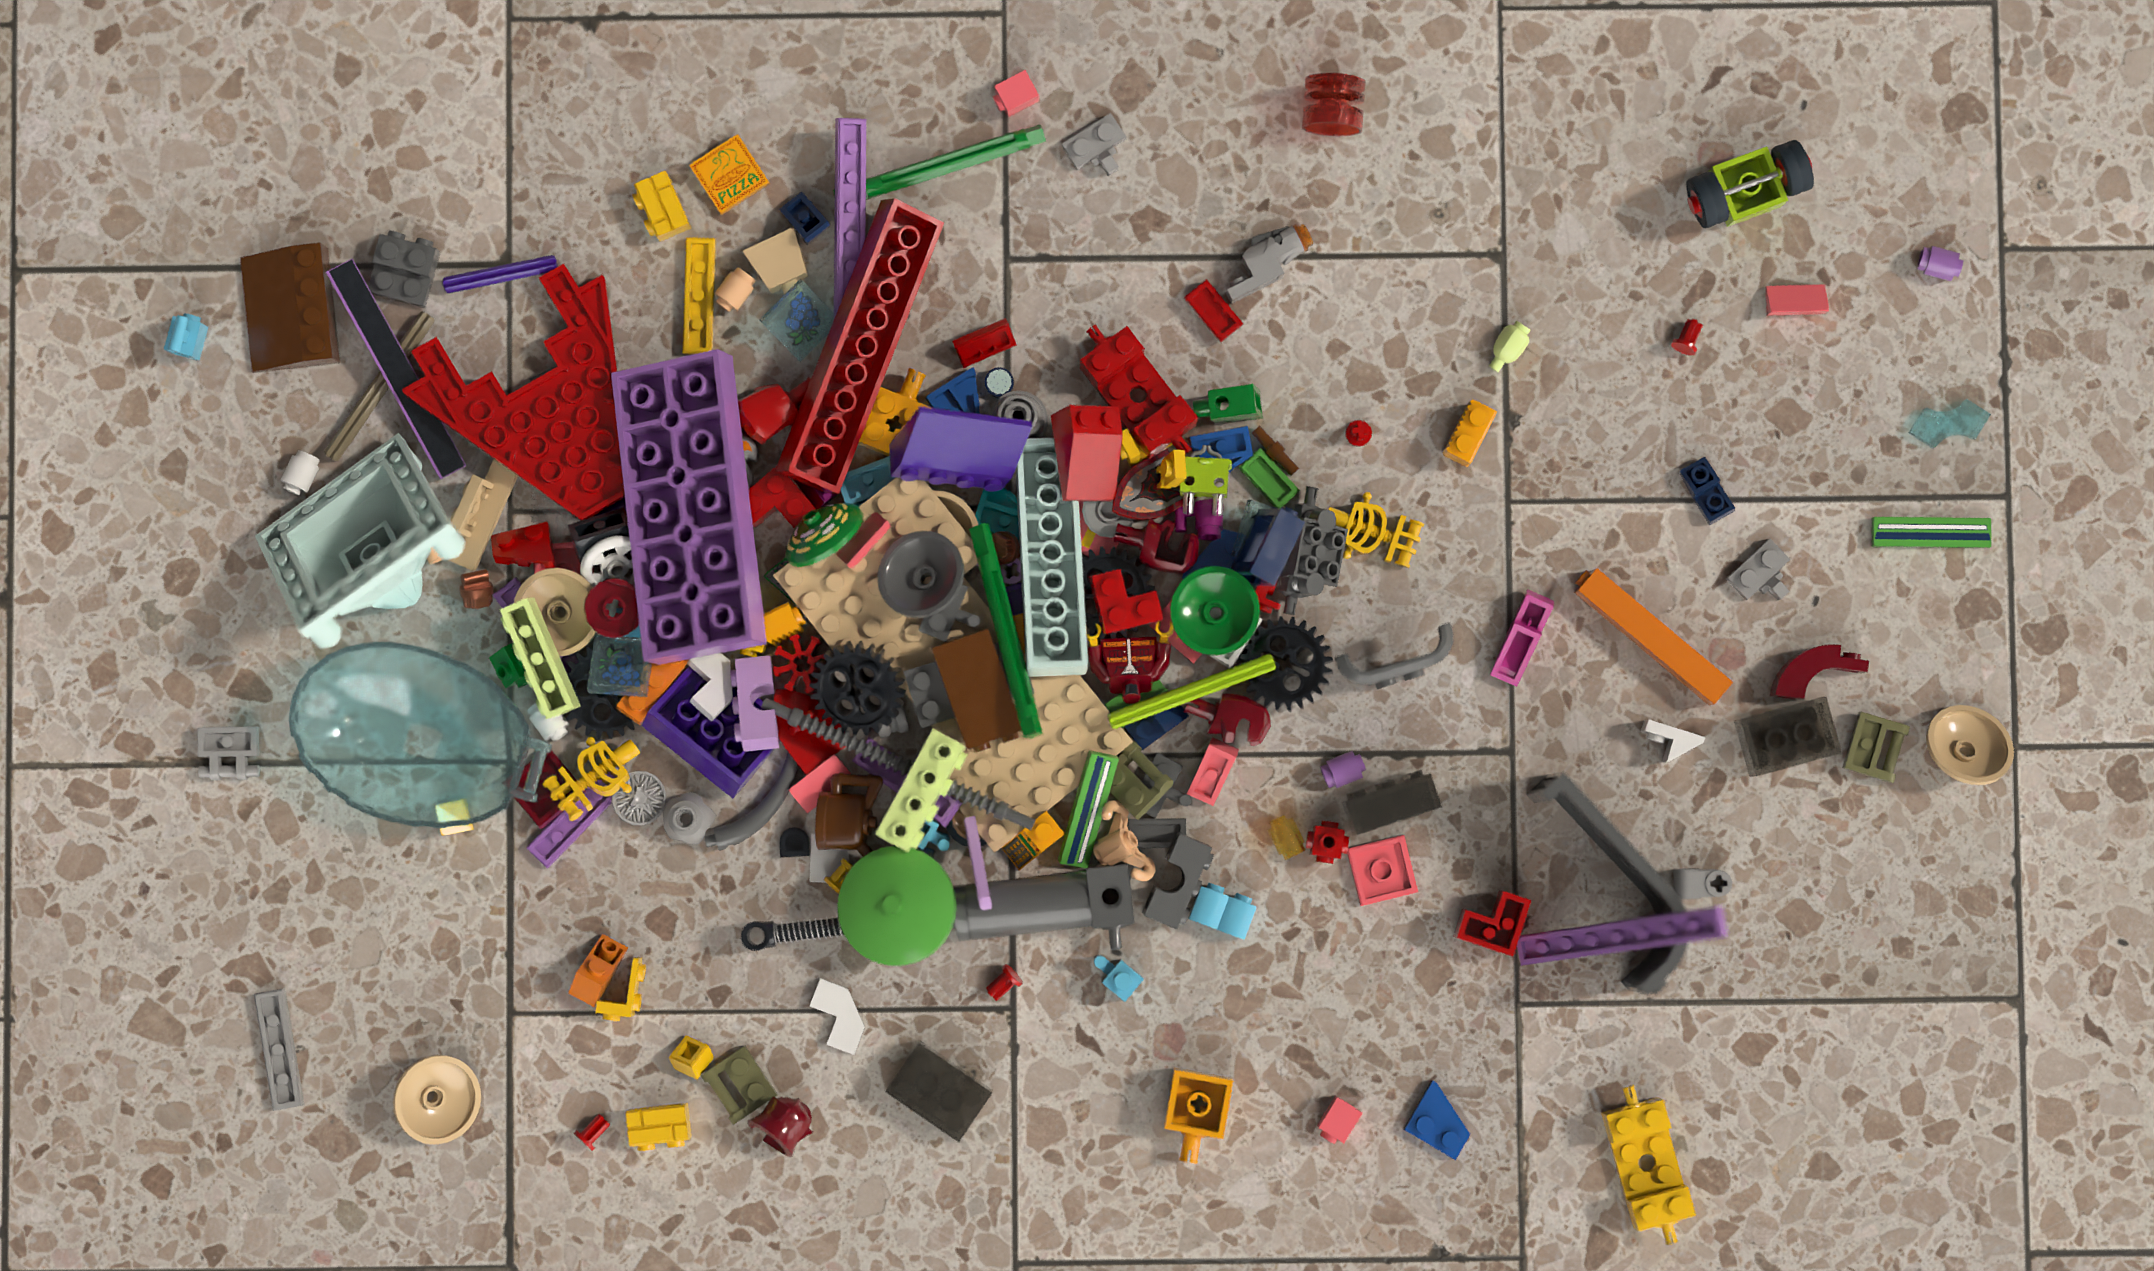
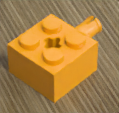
M909 368L900 392L897 391L895 393L880 387L859 445L890 456L889 444L901 430L895 429L894 433L891 432L888 425L889 422L894 423L897 419L903 428L919 407L931 408L919 403L916 399L922 382L926 377L925 374L919 371L917 373L915 372L916 370Z
M1174 1067L1164 1129L1179 1131L1181 1134H1184L1179 1161L1187 1162L1188 1153L1191 1150L1189 1162L1198 1164L1201 1138L1207 1136L1224 1139L1233 1078ZM1197 1096H1202L1203 1101L1207 1102L1206 1106H1201L1199 1111H1196L1194 1105L1190 1104L1191 1100H1196Z

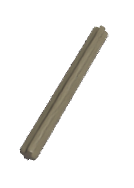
M422 311L419 313L399 342L408 360L412 355L411 351L418 347L435 322V319L426 312ZM381 371L378 372L324 450L325 455L332 460L338 461L389 389Z

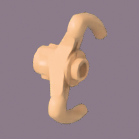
M1118 800L1108 801L1103 806L1101 817L1104 820H1109L1113 812H1115L1109 834L1099 839L1098 843L1094 845V854L1097 860L1103 866L1108 864L1113 866L1122 861L1139 867L1143 870L1133 868L1130 876L1138 881L1150 880L1156 872V867L1150 857H1147L1138 850L1137 838L1132 831L1128 830L1129 811Z

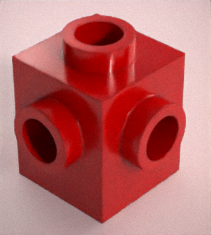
M1322 820L1321 826L1313 825V831L1308 830L1306 848L1310 849L1309 855L1316 856V862L1333 864L1334 858L1341 859L1342 853L1347 854L1349 836H1344V829H1338L1339 823ZM1327 836L1332 837L1334 840L1331 848H1326L1323 845V840Z

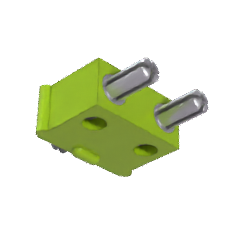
M1203 445L1200 451H1194L1190 457H1185L1187 479L1180 484V496H1184L1183 513L1187 514L1188 496H1190L1189 514L1193 513L1194 497L1213 498L1212 514L1215 516L1217 514V498H1219L1218 516H1221L1223 514V498L1228 496L1229 470L1232 469V461L1222 459L1218 452L1211 450V446ZM1207 449V452L1210 455L1216 456L1217 458H1202L1195 456L1203 454ZM1187 481L1194 482V484L1190 486L1186 485L1185 483ZM1221 482L1223 486L1217 487L1215 484Z

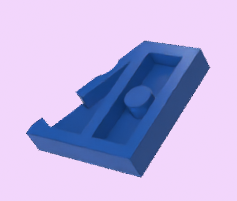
M974 367L927 395L925 399L931 408L980 414L976 370Z

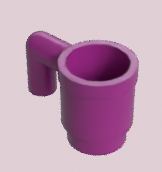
M1213 499L1196 501L1193 505L1192 514H1189V505H1187V514L1183 513V506L1176 509L1175 532H1187V517L1195 516V530L1198 531V539L1205 541L1220 539L1221 531L1223 530V514L1218 516L1219 500H1217L1216 516L1212 514Z

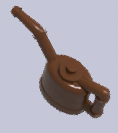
M843 772L832 776L830 791H821L817 801L815 841L818 850H857L862 857L873 851L866 841L867 836L871 835L873 828H877V817H873L871 808L883 785L881 776L873 774H844ZM843 786L868 787L865 795L860 793H842Z

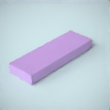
M975 816L966 817L964 825L979 906L982 910L992 909Z

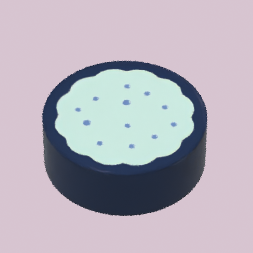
M997 367L987 373L985 387L990 395L1000 398L1013 390L1014 379L1007 369Z

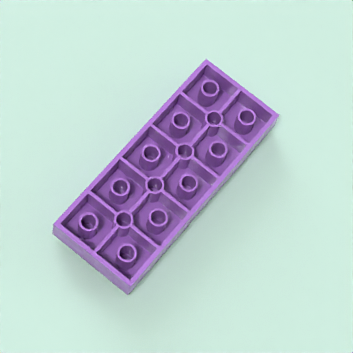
M716 349L611 373L643 660L661 665L767 644L733 356Z

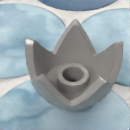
M696 792L685 793L669 800L663 810L664 830L667 836L673 840L683 841L688 844H699L704 839L706 830L713 824L716 818L712 809L704 804L701 796ZM683 813L691 815L690 823H682L681 816Z

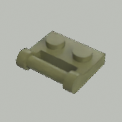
M1858 712L1842 768L1881 781L1894 783L1896 777L1894 770L1904 736H1908L1910 727L1865 712ZM1886 730H1890L1893 734L1883 769L1880 770L1876 768Z
M1133 741L1118 757L1119 761L1110 792L1139 820L1172 787L1173 780L1167 774L1163 775L1141 752L1142 748ZM1132 761L1155 782L1151 790L1128 768Z
M746 1045L701 1075L704 1082L710 1084L730 1114L728 1118L733 1125L770 1101L772 1096L776 1097L778 1095ZM724 1070L747 1103L742 1109L739 1108L718 1076Z

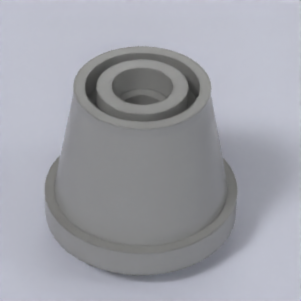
M1012 391L1004 394L994 403L990 416L1013 419V414L1020 411L1024 415L1023 420L1032 421V429L1028 439L1043 438L1048 426V415L1044 404L1035 395L1026 391Z

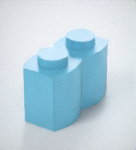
M1209 882L1207 887L1201 886L1188 919L1245 940L1257 906L1251 905L1252 898L1236 893L1234 898L1223 894L1225 888Z

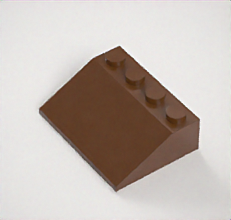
M318 242L292 245L240 257L252 373L340 363L332 283L326 274L330 270L328 248Z

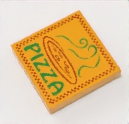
M738 134L689 165L721 215L770 184Z

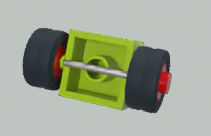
M1791 140L1773 147L1771 154L1766 146L1712 166L1708 172L1688 179L1686 182L1687 201L1692 214L1695 215L1703 228H1709L1723 222L1729 227L1782 207L1789 201L1787 196H1795L1812 189L1814 186V176L1811 160L1799 141Z

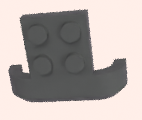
M1451 622L1442 624L1437 628L1439 643L1432 653L1368 672L1354 667L1349 655L1343 654L1334 658L1337 668L1347 680L1360 685L1371 686L1375 684L1377 689L1394 685L1396 683L1395 678L1404 676L1405 681L1425 675L1423 669L1442 661L1452 648L1454 635Z

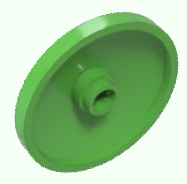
M890 846L872 851L854 864L841 885L837 908L841 929L848 942L857 952L879 964L906 966L928 958L942 946L952 930L957 903L955 890L949 875L934 858L913 848L907 852L898 846Z

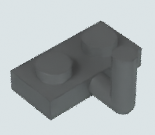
M962 584L955 599L945 609L932 616L924 617L919 631L946 642L955 620L971 627L978 626L980 619L977 615L960 609L968 586Z
M1159 753L1156 754L1152 761L1163 775L1167 774L1173 780L1174 785L1183 766ZM1145 774L1142 782L1151 790L1155 782ZM1172 785L1146 814L1156 818L1166 798L1182 806H1189L1192 799L1189 795L1173 788Z

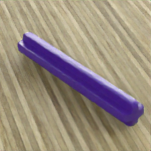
M554 255L447 276L443 278V287L445 292L454 293L546 274L558 267L557 259Z

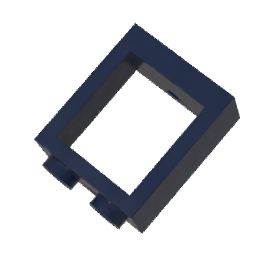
M1285 506L1281 508L1259 509L1230 569L1244 576L1253 586H1275L1305 522L1297 518L1298 513Z

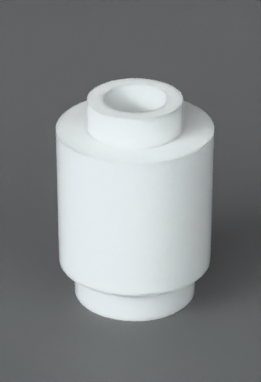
M298 450L295 456L292 455L280 479L281 482L285 483L283 489L298 496L301 491L308 493L319 470L317 465L320 460Z
M536 703L527 710L531 715L529 719L545 741L552 739L553 742H556L568 733L566 728L569 726V722L563 714L555 718L546 719L545 715L540 713Z

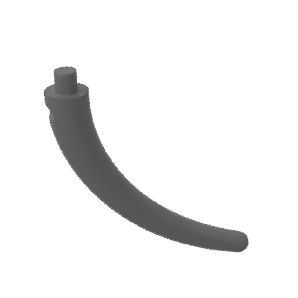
M787 753L784 766L777 781L767 796L744 817L730 824L714 828L715 834L704 836L707 848L717 846L718 850L721 851L729 845L735 846L754 835L774 816L788 795V790L794 782L799 767L789 753Z

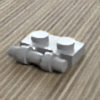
M259 727L197 728L198 757H209V766H199L198 773L200 778H210L212 781L222 780V777H237L238 780H248V777L260 776L259 765H248V756H259ZM221 757H236V765L222 766Z

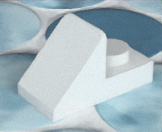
M1649 719L1644 720L1640 731L1648 734V740L1664 744L1665 739L1668 740L1662 763L1675 759L1701 745L1705 740L1703 736Z

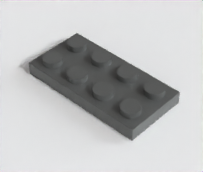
M997 642L994 643V647L1011 693L1000 646ZM936 661L903 671L921 728L956 718ZM1030 680L1032 692H1033V694H1034V689H1033V686H1032V683H1031V680Z

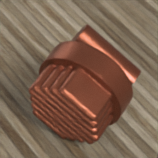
M999 531L992 534L1000 565L1010 564L1016 558H1020V545L1014 534L1007 531Z
M487 569L461 574L462 585L459 589L464 607L469 609L489 607L493 602L492 594L494 591L493 583L489 581Z

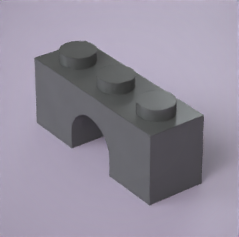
M1176 832L1165 859L1180 867L1182 871L1181 882L1171 890H1164L1153 885L1142 911L1144 916L1174 929H1178L1179 924H1185L1190 913V908L1187 907L1191 896L1196 897L1202 885V881L1199 880L1203 869H1209L1214 854L1210 853L1212 850L1210 845Z

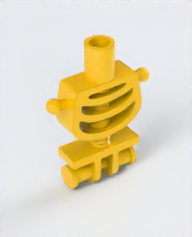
M1370 492L1363 493V502H1355L1353 504L1351 513L1329 507L1328 510L1333 511L1336 517L1335 526L1348 529L1345 543L1347 549L1343 553L1344 559H1349L1353 550L1360 554H1369L1381 541H1386L1390 545L1384 561L1390 563L1394 551L1397 549L1401 552L1395 564L1405 568L1410 567L1411 556L1415 555L1417 551L1412 548L1413 542L1420 543L1421 538L1418 536L1421 527H1424V523L1410 519L1408 532H1404L1402 528L1407 516L1401 514L1394 532L1392 530L1389 531V529L1386 530L1387 518L1385 510L1379 505L1369 504L1372 498ZM1363 510H1366L1368 513V523L1366 521L1363 522ZM1374 512L1380 517L1381 526L1379 527L1373 524ZM1357 533L1364 534L1359 542H1352ZM1368 537H1375L1376 541L1373 545L1367 548L1361 547ZM1399 537L1408 539L1406 546L1398 543Z
M588 737L586 744L589 748L583 750L577 760L582 777L574 782L562 766L558 771L565 781L563 785L558 783L555 775L544 781L543 786L547 787L552 793L550 795L552 800H561L558 807L561 811H566L570 821L576 820L583 814V811L575 805L579 800L588 812L593 809L592 804L583 793L588 787L595 793L605 797L614 795L620 788L625 793L631 792V785L626 784L630 776L623 765L640 754V751L631 739L614 751H611L604 741L595 744V739ZM598 754L600 755V758L602 760V762L599 763V766L596 764L595 760ZM589 760L593 769L586 773L585 763ZM610 773V774H612L615 778H614V779H613V778H610V777L607 776V774ZM601 780L607 786H600L595 784V782ZM572 790L573 793L566 797L565 795Z

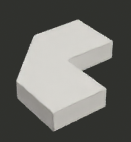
M722 653L692 658L687 663L708 682L691 698L690 703L711 722L731 703L733 697L730 660Z
M820 978L810 1007L837 1017L826 1045L855 1055L865 1025L855 1006L851 993L846 987Z

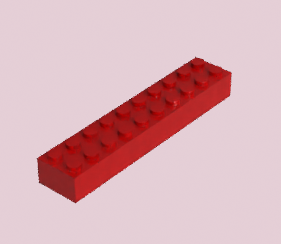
M896 198L880 201L775 471L824 493L839 494L944 222Z

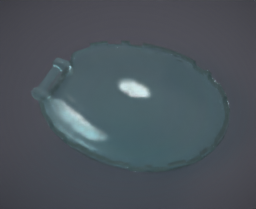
M397 642L361 643L344 647L326 655L316 665L310 667L301 678L290 704L291 737H294L300 754L298 756L308 772L313 773L321 781L324 789L329 793L333 792L346 801L345 804L365 814L389 822L414 827L446 828L466 826L484 821L507 809L513 797L536 802L538 797L536 789L546 753L550 752L552 744L530 737V728L519 708L503 689L483 673L441 652ZM532 748L535 751L523 789L518 787L526 763L528 750Z

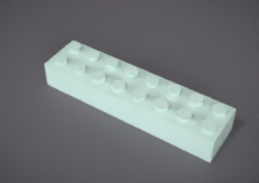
M1054 438L1027 439L1016 467L1026 669L1029 677L1086 675L1088 656L1079 501L1062 500Z

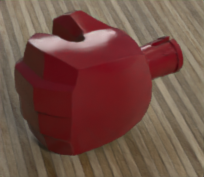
M1149 519L1147 528L1144 527V530L1121 525L1120 523H1118L1116 532L1124 533L1128 536L1116 533L1114 542L1139 547V550H1141L1139 561L1157 571L1184 574L1197 562L1199 552V540L1196 534L1185 533L1178 549L1171 550L1168 547L1170 536L1175 527V523L1169 519L1162 525Z
M1221 694L1218 702H1215V704L1197 698L1189 702L1197 705L1198 708L1187 704L1184 708L1185 713L1208 720L1207 734H1222V740L1225 743L1234 742L1236 728L1242 719H1246L1249 722L1246 741L1253 747L1263 742L1271 727L1268 709L1262 704L1238 694Z

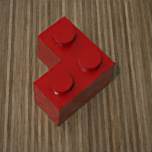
M774 467L749 489L752 524L755 528L758 527L776 510H779L795 529L802 521L804 515L816 508L788 476L775 471L776 467Z
M1121 569L1089 576L1103 634L1164 620L1157 591L1127 597Z
M1499 890L1490 917L1466 909L1461 910L1453 937L1513 957L1532 900Z

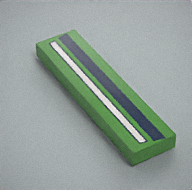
M1872 517V547L1991 548V518Z
M1088 751L1058 856L1060 864L1088 868L1102 820V809L1107 802L1119 761L1116 755Z

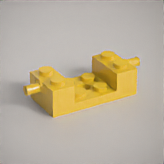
M1635 1086L1623 1087L1622 1090L1627 1105L1601 1112L1633 1228L1637 1231L1653 1227L1662 1228L1665 1244L1677 1243L1678 1240L1673 1225L1682 1219L1696 1216L1689 1188L1682 1179L1669 1129H1672L1664 1100L1655 1097L1638 1102ZM1645 1154L1651 1155L1654 1159V1166L1648 1171L1641 1170L1638 1164L1640 1157Z

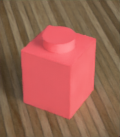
M1026 70L994 86L996 95L992 96L998 110L1000 112L1005 110L1008 117L1039 102V94Z
M1335 1095L1317 1124L1318 1128L1322 1130L1320 1135L1333 1144L1337 1140L1345 1143L1363 1113Z

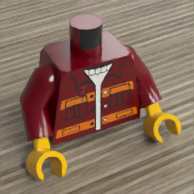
M1161 621L1156 623V631L1160 636L1159 641H1157V637L1101 639V644H1098L1097 638L1101 634L1100 625L1095 624L1097 631L1095 636L1088 635L1086 627V639L1089 641L1087 652L1091 671L1102 683L1108 684L1109 691L1112 694H1123V701L1125 703L1135 704L1141 699L1140 693L1152 691L1153 682L1159 681L1169 667L1171 643L1168 642V638L1174 632L1171 621L1170 630L1166 633L1160 632Z

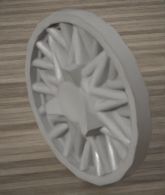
M1113 501L1083 502L1082 513L1084 521L1090 530L1099 536L1112 538L1115 537L1116 533L1124 534L1116 532L1118 523L1131 527L1135 519L1113 513Z
M647 771L628 773L630 778L626 784L631 785L632 790L630 793H625L620 788L612 795L611 803L615 813L622 821L631 825L643 826L654 822L662 814L666 805V791L662 782L655 775Z

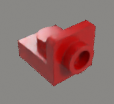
M1276 585L1256 586L1255 592L1259 600L1260 611L1271 614L1272 610L1277 612L1280 610L1281 604L1265 598L1267 594L1273 595Z

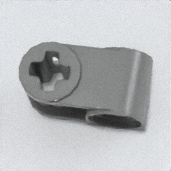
M1673 869L1674 891L1680 899L1721 897L1728 894L1732 888V880L1729 874L1718 869ZM1716 875L1724 881L1723 885L1718 886V891H1716L1715 887L1710 886V881H1714Z

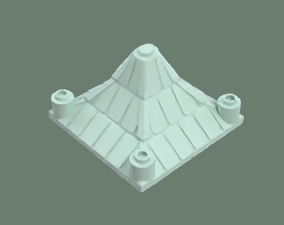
M399 433L255 535L299 631L306 639L309 637L319 648L331 647L338 642L342 630L333 619L338 614L344 615L369 606L396 609L414 605L422 594L423 581L421 569L432 551L431 547L442 559L455 558L463 551L465 545L464 538L450 523L421 471L422 462L412 452Z

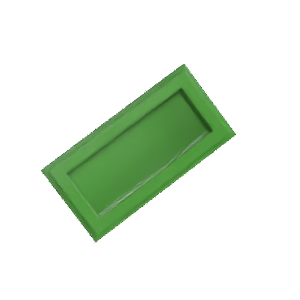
M1261 448L1239 467V470L1276 508L1284 506L1300 491Z

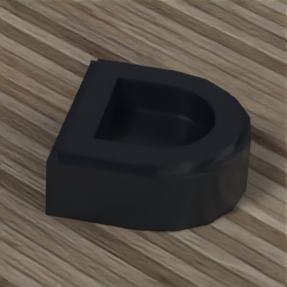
M792 827L782 833L779 842L780 857L810 856V841L804 830Z

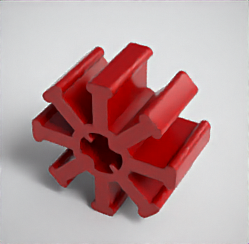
M798 634L790 636L789 639L793 642L796 653L792 655L784 651L783 647L778 646L775 655L778 657L783 656L790 660V664L782 667L774 666V675L780 678L783 674L793 672L788 684L784 685V688L795 692V687L800 678L803 677L806 686L805 692L812 694L817 689L809 687V684L812 682L811 673L817 668L816 663L819 659H825L823 655L813 657L818 646L822 645V641L811 636L806 651H803L800 641L802 637ZM804 656L808 657L807 663L811 665L808 671L803 669V672H799V665L796 664L799 658L804 660Z

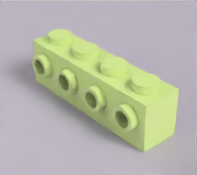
M525 598L500 609L503 616L501 617L502 625L505 631L510 633L514 642L512 645L513 651L517 659L523 663L526 670L524 672L525 679L530 688H533L537 696L536 704L540 713L545 715L546 719H551L581 707L535 598Z
M933 729L876 835L907 852L911 848L917 849L925 835L921 832L922 827L926 821L932 822L939 809L935 805L939 796L945 797L953 784V781L949 779L954 769H961L968 756L964 753L966 747Z

